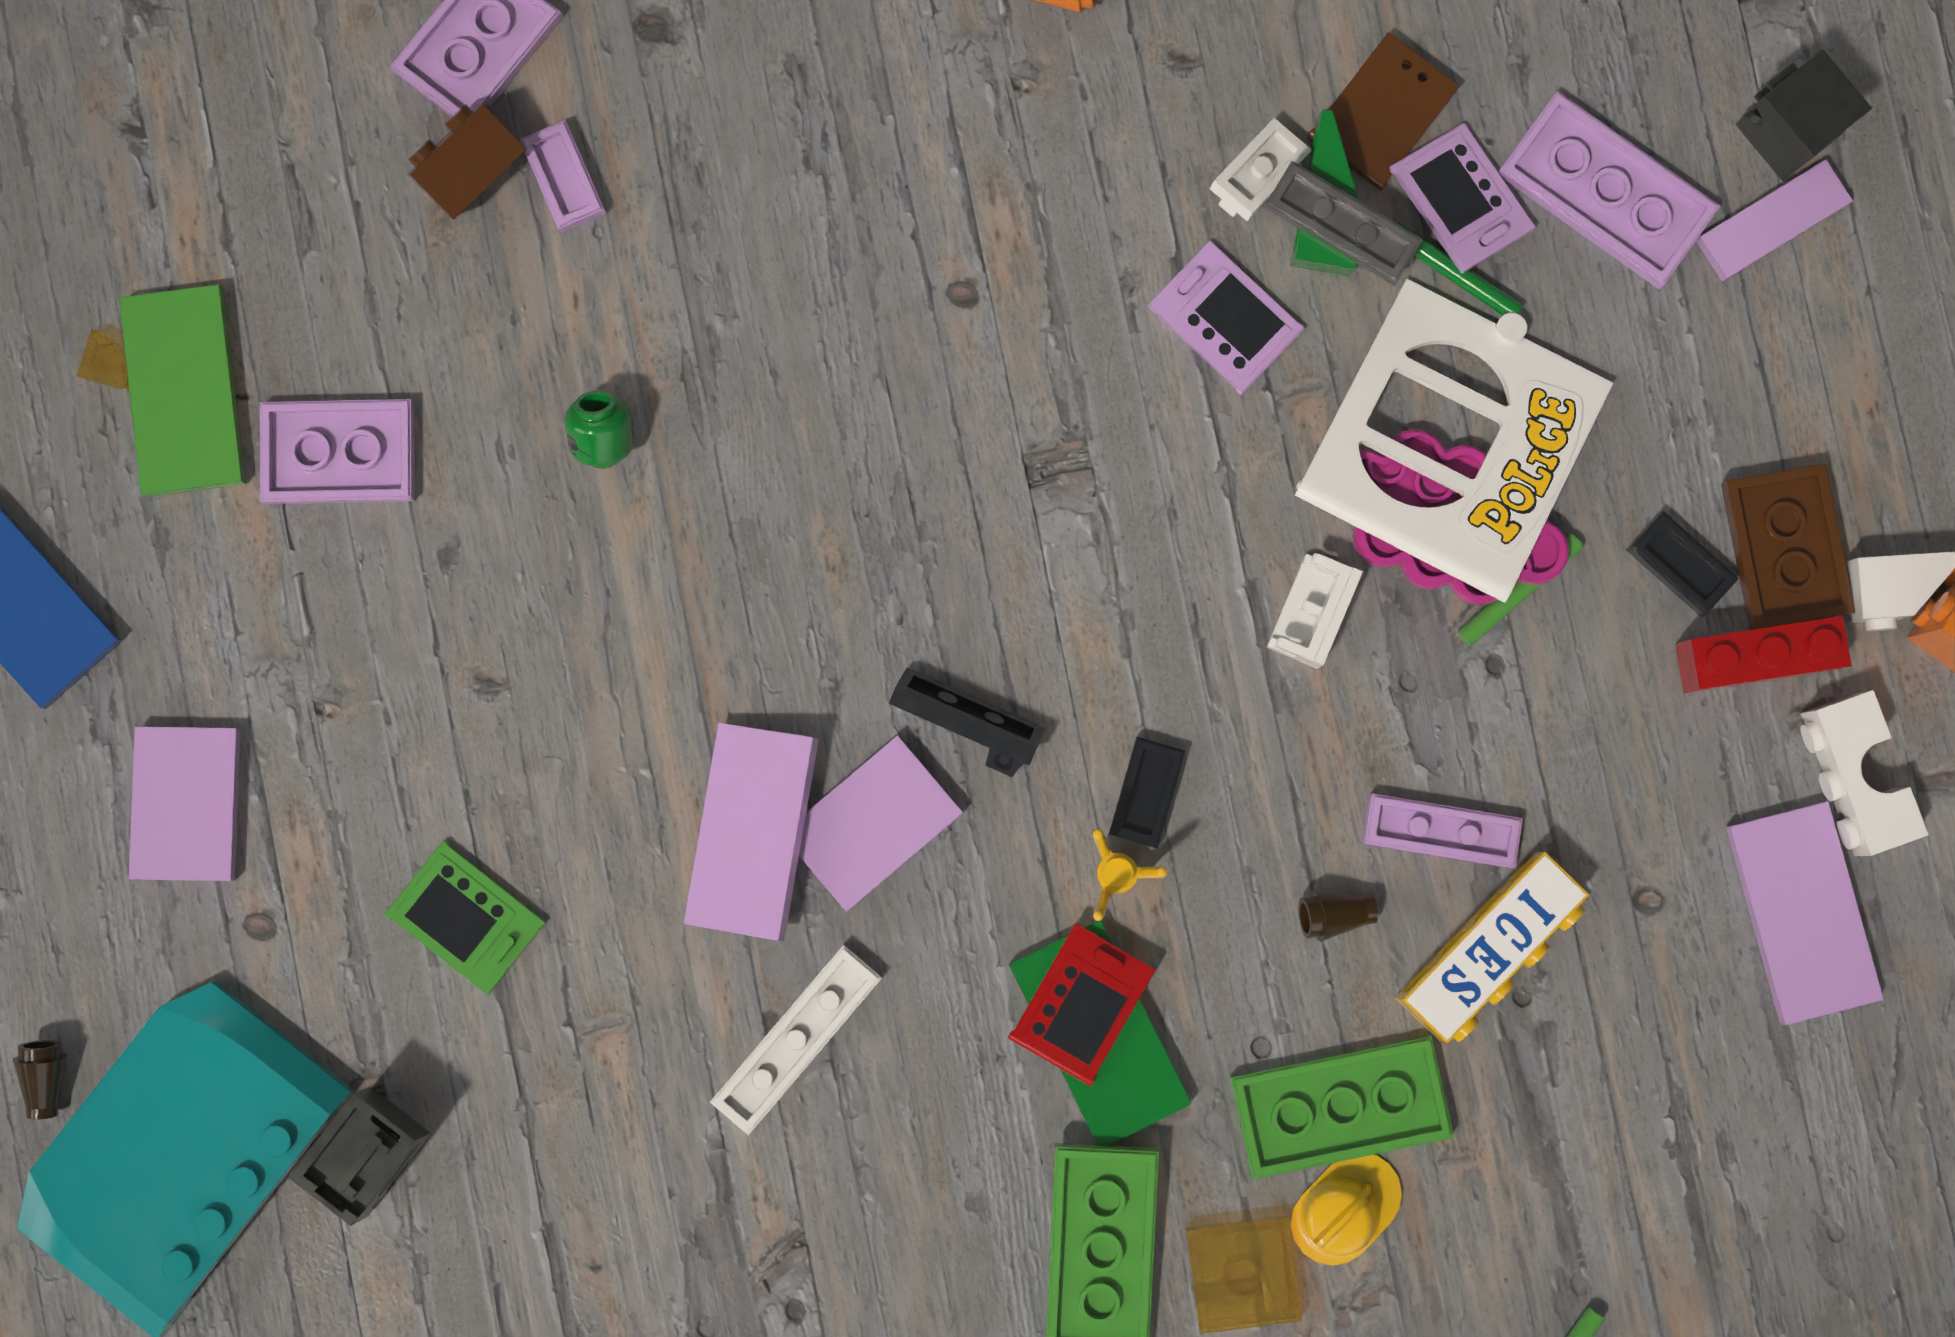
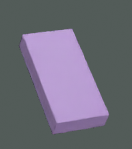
M566 120L519 139L526 148L525 154L560 233L607 214Z

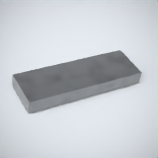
M1291 161L1264 206L1274 214L1392 285L1398 282L1423 241L1422 238L1294 161Z

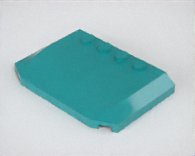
M217 981L210 982L160 1006L30 1169L17 1229L150 1336L163 1337L195 1297L194 1292L318 1134L324 1132L355 1090Z

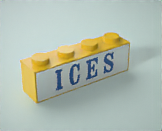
M1534 852L1401 990L1395 999L1438 1041L1448 1044L1454 1038L1457 1042H1460L1478 1024L1479 1020L1475 1017L1477 1012L1488 1001L1495 1005L1509 993L1514 986V982L1510 978L1524 964L1527 968H1530L1546 954L1550 946L1545 941L1558 928L1562 931L1569 929L1583 915L1585 909L1581 904L1589 894L1546 852Z

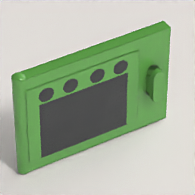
M446 840L440 843L385 912V916L388 919L394 920L487 995L492 992L546 924L542 918L452 848L451 844Z

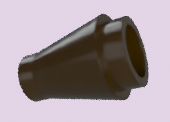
M1312 891L1310 897L1300 898L1298 914L1302 932L1306 938L1316 937L1320 942L1361 926L1377 923L1378 921L1377 902L1372 893L1349 894Z
M40 1040L18 1045V1056L13 1058V1063L26 1107V1118L39 1120L58 1116V1102L67 1054L61 1053V1042Z

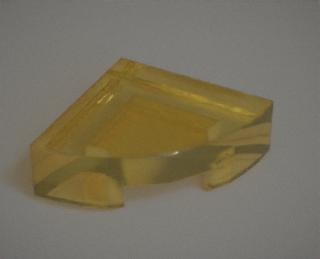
M91 328L77 377L129 392L124 350L113 339Z

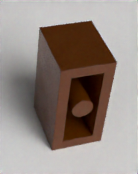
M467 104L462 106L444 124L451 132L437 145L429 139L408 159L414 167L407 175L453 220L526 150L483 104H478L473 110Z

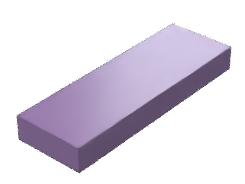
M1824 160L1706 232L1696 240V243L1720 280L1724 282L1843 209L1853 200L1828 161Z
M1372 793L1369 794L1362 844L1516 869L1523 818Z

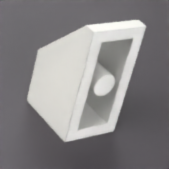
M1955 552L1862 557L1845 562L1855 613L1846 615L1847 623L1864 622L1865 631L1897 629L1896 620L1914 616L1954 570Z

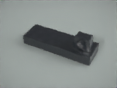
M908 667L898 681L889 701L890 705L988 747L989 752L985 765L1009 777L1015 775L1022 763L1030 765L1046 729Z

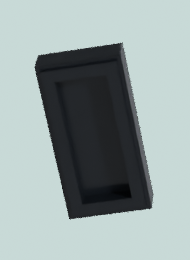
M1664 511L1658 513L1626 549L1628 553L1700 617L1706 616L1739 579Z
M1136 737L1108 835L1158 849L1185 750Z

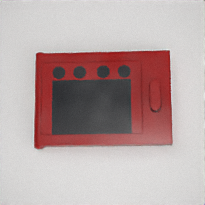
M1075 923L1018 1024L1009 1033L1008 1039L1091 1086L1095 1081V1075L1156 969Z

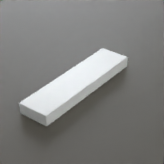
M843 945L713 1097L710 1103L749 1136L883 977L848 947Z

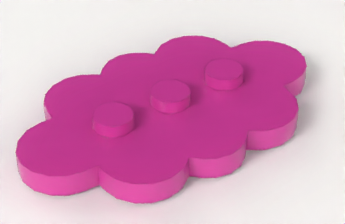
M1415 429L1403 431L1392 438L1470 479H1475L1486 457L1484 452L1468 445L1456 446L1445 450L1440 441L1426 431ZM1359 449L1362 463L1370 478L1383 492L1397 501L1411 506L1431 508L1448 505L1462 498L1459 493L1383 454ZM1546 520L1516 582L1534 586L1546 584L1562 572L1568 561L1569 547L1567 539L1559 527ZM1354 526L1352 538L1355 549L1361 558L1372 566L1391 568L1400 565L1409 582L1420 589L1433 590L1449 584L1455 595L1468 604L1482 606L1492 604L1498 600Z

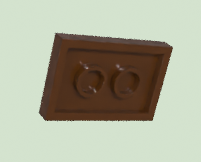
M1826 464L1727 480L1721 483L1749 630L1855 613Z

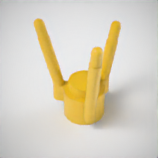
M1095 829L1093 837L1098 854L1102 859L1098 863L1096 877L1102 889L1098 895L1093 918L1096 921H1101L1113 893H1124L1130 890L1137 879L1163 878L1167 876L1168 871L1164 867H1137L1134 860L1128 855L1112 853L1103 831Z

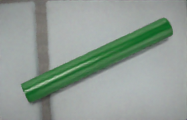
M1400 222L1397 223L1398 225L1402 226L1403 228L1422 238L1421 236H1419L1418 234H1416ZM1422 238L1423 241L1413 255L1415 258L1503 316L1507 313L1519 314L1524 305L1472 270L1461 274L1448 254Z

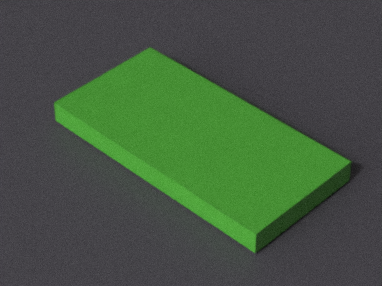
M217 284L119 297L141 495L147 498L245 485L246 479L224 288Z
M1432 1036L1230 1077L1251 1179L1454 1138Z
M1055 1143L1045 1337H1150L1159 1162L1158 1148Z

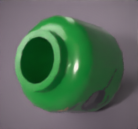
M600 390L584 393L565 412L564 424L569 450L574 459L582 464L599 469L610 468L626 458L633 449L634 433L630 410L624 401L612 394Z

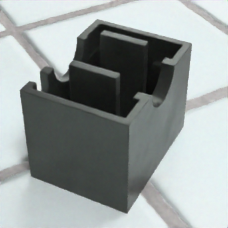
M1821 50L1799 69L1792 63L1766 84V87L1754 96L1758 102L1754 105L1756 108L1744 115L1735 125L1778 177L1784 181L1840 137L1847 128L1868 113L1872 107L1824 50Z
M368 1087L354 1092L288 1178L352 1226L370 1215L375 1208V1203L385 1195L390 1184L407 1162L414 1157L431 1133L372 1087ZM377 1117L380 1121H382L384 1124L390 1127L401 1137L397 1139L396 1135L387 1132L384 1128L378 1125L379 1122H377L373 1118Z

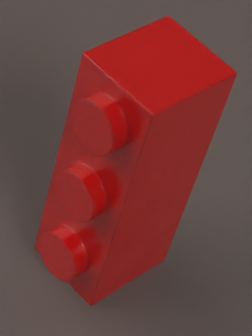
M1843 616L1694 638L1675 644L1684 694L1823 673L1852 666Z

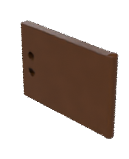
M1389 32L1329 109L1333 111L1349 168L1380 191L1386 187V182L1392 175L1389 167L1408 155L1460 87ZM1312 128L1308 133V137L1312 140L1315 128Z

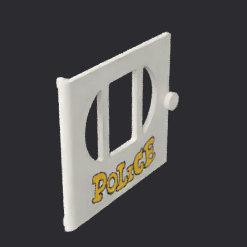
M1406 279L1304 478L1298 482L1295 496L1505 603L1513 591L1514 585L1607 398L1613 382L1524 338L1527 332V324L1519 314H1504L1496 324ZM1434 344L1452 345L1472 352L1484 360L1498 376L1506 394L1507 406H1503L1407 357L1406 353L1422 346ZM1393 372H1398L1499 424L1500 429L1475 479H1470L1367 426V421ZM1359 444H1363L1459 493L1462 498L1448 505L1431 508L1411 506L1395 500L1383 492L1368 475L1361 460Z

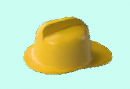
M1369 1155L1332 1163L1301 1195L1293 1208L1291 1229L1294 1241L1303 1254L1317 1263L1332 1266L1349 1263L1361 1255L1391 1224L1401 1204L1402 1190L1400 1180L1391 1165L1377 1155Z

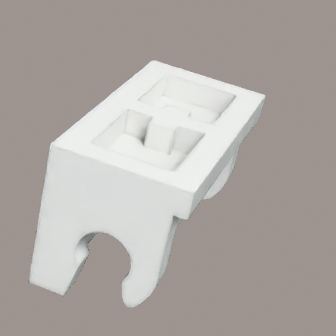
M1314 553L1313 556L1306 554L1266 648L1316 669L1323 666L1363 571Z

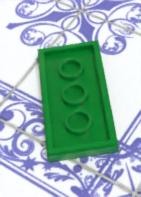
M1094 921L1083 927L1112 944L1101 921ZM1068 935L1009 964L1028 1004ZM1140 998L1095 1075L1093 1085L1088 1086L1061 1070L1097 1145L1109 1146L1191 1105Z

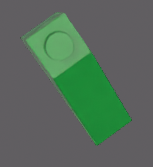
M1322 109L1316 120L1308 170L1358 200L1333 111ZM1297 227L1290 266L1347 277L1355 270L1356 262Z

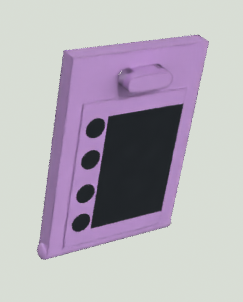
M1465 123L1458 125L1389 167L1390 172L1398 180L1461 274L1536 228ZM1481 240L1486 246L1480 245L1479 241Z
M1211 241L1148 304V308L1228 381L1240 395L1262 375L1305 329L1301 323H1298Z

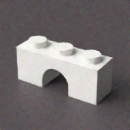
M1874 690L1856 693L1800 713L1804 722L1801 725L1802 739L1809 752L1812 754L1816 753L1822 772L1819 773L1821 789L1830 802L1834 801L1840 817V821H1837L1839 837L1848 850L1852 849L1854 856H1872L1929 835L1911 787L1892 788L1884 792H1878L1872 789L1862 776L1861 762L1866 751L1871 746L1892 738Z

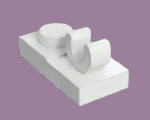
M1273 118L1214 180L1209 189L1221 199L1218 205L1231 217L1234 218L1239 214L1248 221L1269 199L1291 161L1301 165L1312 149L1277 119Z

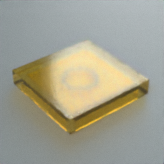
M1287 1215L1185 1228L1198 1331L1200 1334L1302 1322L1290 1221Z

